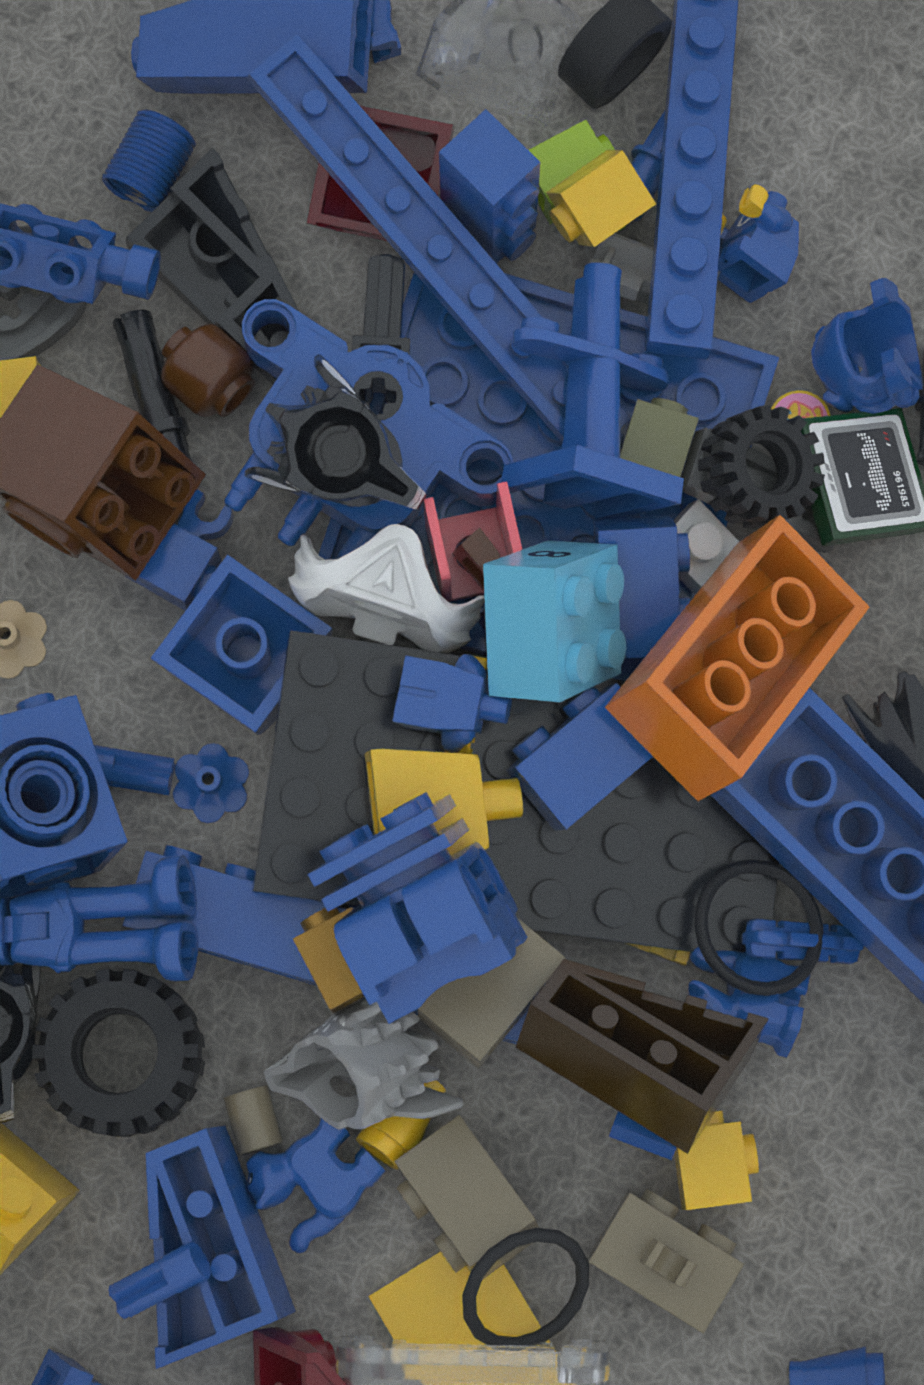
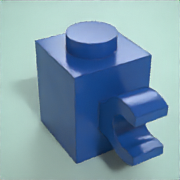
M198 489L184 507L178 524L174 523L137 580L135 581L125 575L126 578L185 611L222 561L218 548L205 540L217 539L226 534L234 518L232 509L225 505L216 520L212 522L201 521L198 518V511L203 506L206 498L204 493Z

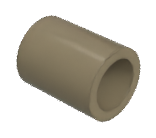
M267 1085L223 1098L239 1156L284 1143Z

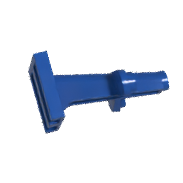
M598 262L586 264L583 277L575 280L571 336L559 333L560 325L557 322L540 317L524 318L521 321V328L513 332V346L517 350L568 362V383L562 449L504 465L502 482L507 481L510 493L545 484L543 503L567 509L597 501L595 519H617L681 504L684 478L620 458V384L636 390L660 391L668 387V373L662 369L663 360L657 356L644 353L627 354L620 351V283L622 270L615 265Z

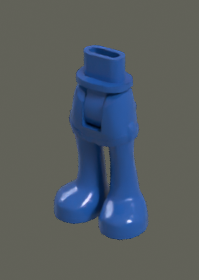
M184 855L164 857L155 864L150 880L136 884L113 887H71L67 882H54L45 890L23 894L13 899L0 897V965L11 966L20 963L50 967L56 973L70 972L77 965L102 962H144L155 964L160 974L166 980L175 982L189 981L193 978L198 956V933L195 925L191 922H171L158 927L137 930L85 932L84 929L85 920L194 916L197 911V897L188 859Z

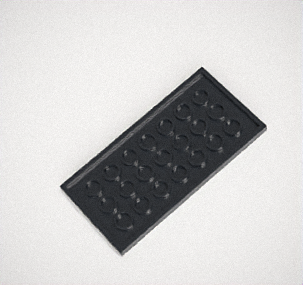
M290 630L252 891L322 901V898L347 881L345 875L341 872L314 887L308 874L325 863L319 851L328 847L334 841L368 824L374 835L365 753L374 749L445 752L441 744V734L405 728L392 721L405 656L444 662L455 667L460 657L459 655ZM610 678L595 685V687L600 692L604 687L615 683L621 687L626 680ZM576 695L562 702L511 698V712L507 724L484 720L481 734L475 735V742L471 743L470 749H473L472 754H476L479 757L482 782L511 779L506 769L519 759L512 749L541 725L545 727L549 734L561 726L569 717L562 707ZM654 757L642 765L567 830L555 831L522 790V817L487 821L489 848L485 849V851L496 866L518 907L515 913L516 917L535 931L693 952L695 948L699 947L694 929L695 908L699 894L707 881L721 868L737 861L754 859L779 865V862L711 795L697 801ZM741 874L729 879L718 889L712 899L708 912V930L716 951L746 952V946L741 943V936L746 931L747 922L754 918L773 919L777 879L765 874ZM357 897L343 904L358 906L360 903Z

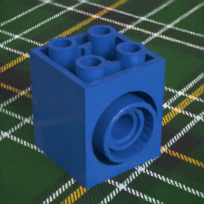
M53 693L39 694L19 702L16 705L17 711L0 715V897L13 899L23 894L47 889L54 882H70L99 872L128 842L76 695L55 700Z

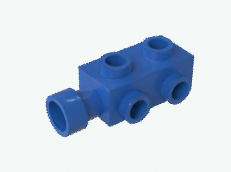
M0 203L1 286L11 288L24 286L51 293L56 299L63 302H86L93 304L106 283L121 286L123 294L149 300L158 279L161 252L136 244L132 246L131 250L114 246L116 233L103 230L97 223L91 220L83 219L72 222L44 215L39 209L29 204L13 207ZM16 220L26 222L31 227L32 233L22 231L18 227ZM76 236L87 238L92 248H85L80 245Z

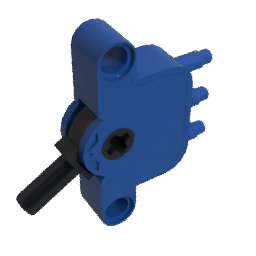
M391 254L371 256L368 260L363 336L353 335L351 352H348L347 342L279 300L264 299L254 303L246 311L242 320V335L247 353L258 367L277 378V380L254 412L249 424V441L253 453L231 484V490L224 499L225 505L236 512L241 511L247 501L254 497L263 484L246 478V469L262 467L277 470L279 464L267 452L271 441L283 442L275 423L265 411L268 404L306 405L300 394L307 385L324 391L327 389L328 386L314 366V357L318 354L322 355L342 375L368 406L373 399V393L380 392L385 394L387 404L384 405L383 414L376 416L395 436L401 450L403 470L427 494L425 499L430 498L438 484H441L474 505L491 506L496 504L497 483L502 482V477L494 484L481 486L474 483L466 471L473 462L480 459H488L495 462L503 474L504 465L513 463V457L510 450L501 441L442 403L431 405L428 380L422 367L410 356V338H401L405 262L402 258ZM267 324H279L289 331L287 339L275 347H266L259 344L255 340V336ZM292 492L299 496V498L284 519L285 524L278 533V539L290 547L294 546L300 535L308 531L320 511L353 531L338 553V558L368 542L388 525L399 524L409 528L424 507V502L418 510L387 500H382L368 506L351 507Z

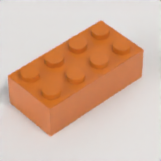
M778 515L736 544L605 708L697 801H700L743 777L870 607L781 515Z

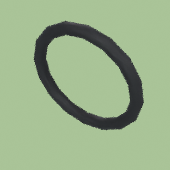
M532 1228L511 1234L489 1248L471 1270L462 1294L463 1319L474 1338L493 1349L520 1351L543 1344L565 1329L581 1309L589 1287V1261L581 1246L576 1240L560 1230ZM534 1242L553 1243L566 1250L575 1264L576 1283L569 1302L555 1319L535 1332L518 1337L498 1336L483 1326L477 1315L476 1296L483 1277L497 1260L517 1247Z

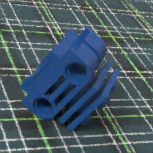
M425 792L395 808L392 813L380 818L385 827L381 832L373 835L368 824L334 841L331 845L319 851L325 863L308 874L314 887L341 872L345 875L347 881L321 899L327 911L357 897L360 904L334 925V934L339 949L368 1004L371 1005L377 1002L388 1024L420 1008L426 999L443 985L468 976H481L513 959L516 955L515 947L523 944L528 938L515 915L518 907L485 849L478 842H475L452 855L449 854L447 848L469 831L464 819L462 818L437 832L433 823L456 807L450 794L432 803L428 793Z

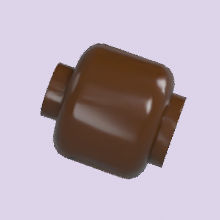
M206 324L193 331L188 327H183L171 336L162 349L161 354L166 358L161 371L163 385L187 408L200 417H209L216 413L220 417L228 416L243 403L255 385V380L251 377L253 361L248 353L220 327L214 324Z

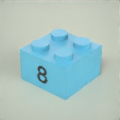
M547 540L483 564L489 696L562 702L621 674V665L626 654V639L624 633L620 630L619 600L624 589V574L622 568L618 565L617 544Z

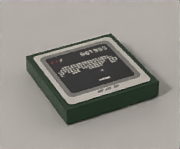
M902 408L889 409L888 411L875 414L859 412L803 418L807 424L800 431L802 435L815 432L819 439V442L810 446L812 455L823 452L825 464L814 467V472L825 475L823 485L811 489L819 495L815 502L811 504V509L822 546L924 532V484Z

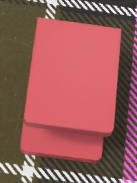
M507 481L497 483L495 508L438 519L433 497L426 498L423 501L425 526L441 596L448 602L484 595V590L458 564L456 558L452 555L459 543L470 537L476 530L481 528L501 557L523 550Z

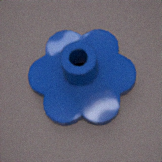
M215 743L207 744L201 748L197 755L187 754L177 761L175 774L179 782L173 790L174 801L182 809L193 810L197 819L201 822L215 823L223 816L224 812H236L245 805L247 793L243 784L249 776L248 765L241 758L229 757L223 746ZM213 776L214 782L212 784H204L206 777Z

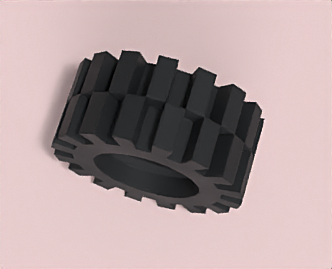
M764 405L726 418V421L718 423L710 430L714 436L704 439L701 450L711 455L698 460V471H709L710 479L700 482L703 493L715 490L717 497L709 502L715 512L729 508L724 518L732 524L743 521V528L753 529L764 526L778 515H781L785 520L797 517L805 512L803 507L815 502L819 495L811 489L822 486L825 475L814 472V467L825 464L824 454L822 452L812 455L810 446L819 442V439L815 432L802 435L800 431L807 422L800 415L787 420L790 412L789 409L780 406L771 410L770 405ZM753 443L763 445L775 461L777 479L775 486L770 491L760 490L753 483L747 472L746 452Z

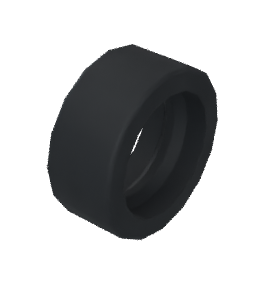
M610 0L591 17L566 49L558 66V77L590 107L598 109L607 105L650 65L664 46L671 32L672 20L651 0Z

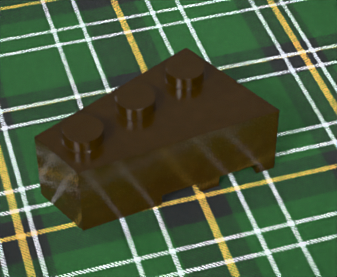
M563 959L531 1002L515 1048L688 1154L749 1062L769 1018L749 1012L745 1020L707 1009V1000L687 995L684 1002L645 991L646 982Z

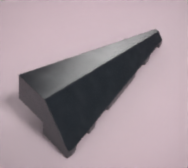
M213 148L170 188V195L126 237V247L130 250L134 244L159 250L161 252V263L158 277L206 323L220 327L246 352L242 335V320L246 311L254 303L264 299H276L299 311L270 253H267L242 198H239L224 169V163L220 155ZM267 324L257 332L255 340L263 346L275 347L287 339L289 331L279 324ZM253 362V367L273 385L277 378Z

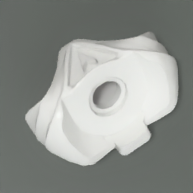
M388 525L368 542L338 559H323L313 548L311 539L305 535H300L301 547L294 555L295 573L293 576L288 577V580L300 604L313 615L319 617L355 618L356 620L352 628L355 635L392 646L396 642L398 633L423 650L446 654L461 648L471 641L469 631L481 619L480 608L485 602L484 596L479 595L464 604L450 603L437 592L431 579L422 543L412 529L405 525Z

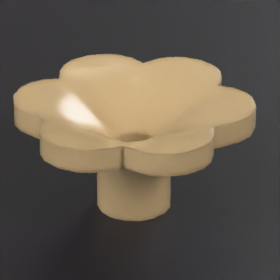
M14 600L4 601L0 604V677L6 679L17 677L22 672L24 666L33 667L39 665L46 655V648L41 640L47 631L45 619L38 613L26 612L22 604ZM5 632H11L9 638L2 639Z

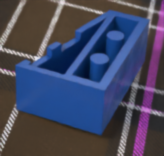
M226 1125L205 1128L145 1153L149 1239H153L154 1262L188 1242L194 1241L203 1250L211 1269L210 1278L156 1304L158 1346L155 1347L156 1369L296 1312L258 1209L255 1207V1201L247 1190V1180Z

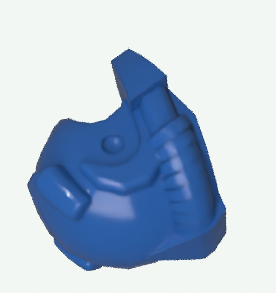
M880 278L870 283L873 298L871 305L861 310L839 313L815 334L811 355L814 370L827 390L823 394V400L831 407L845 413L850 412L853 407L860 412L871 414L888 411L895 405L900 408H909L917 403L919 391L923 389L921 365L910 307L899 297L897 285L887 278Z

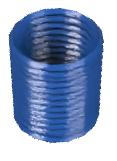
M146 109L137 111V116H134L133 122H131L127 133L122 138V143L119 144L113 159L110 160V164L105 169V174H102V181L112 193L123 200L134 202L127 195L135 197L137 196L133 193L141 195L143 198H138L147 205L135 203L144 210L153 212L168 197L170 188L176 183L180 172L183 170L182 167H185V162H188V157L191 156L193 148L196 147V142L193 136L174 120L158 112Z

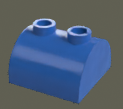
M227 554L152 655L151 659L252 732L260 735L277 719L290 630L332 636L333 629Z

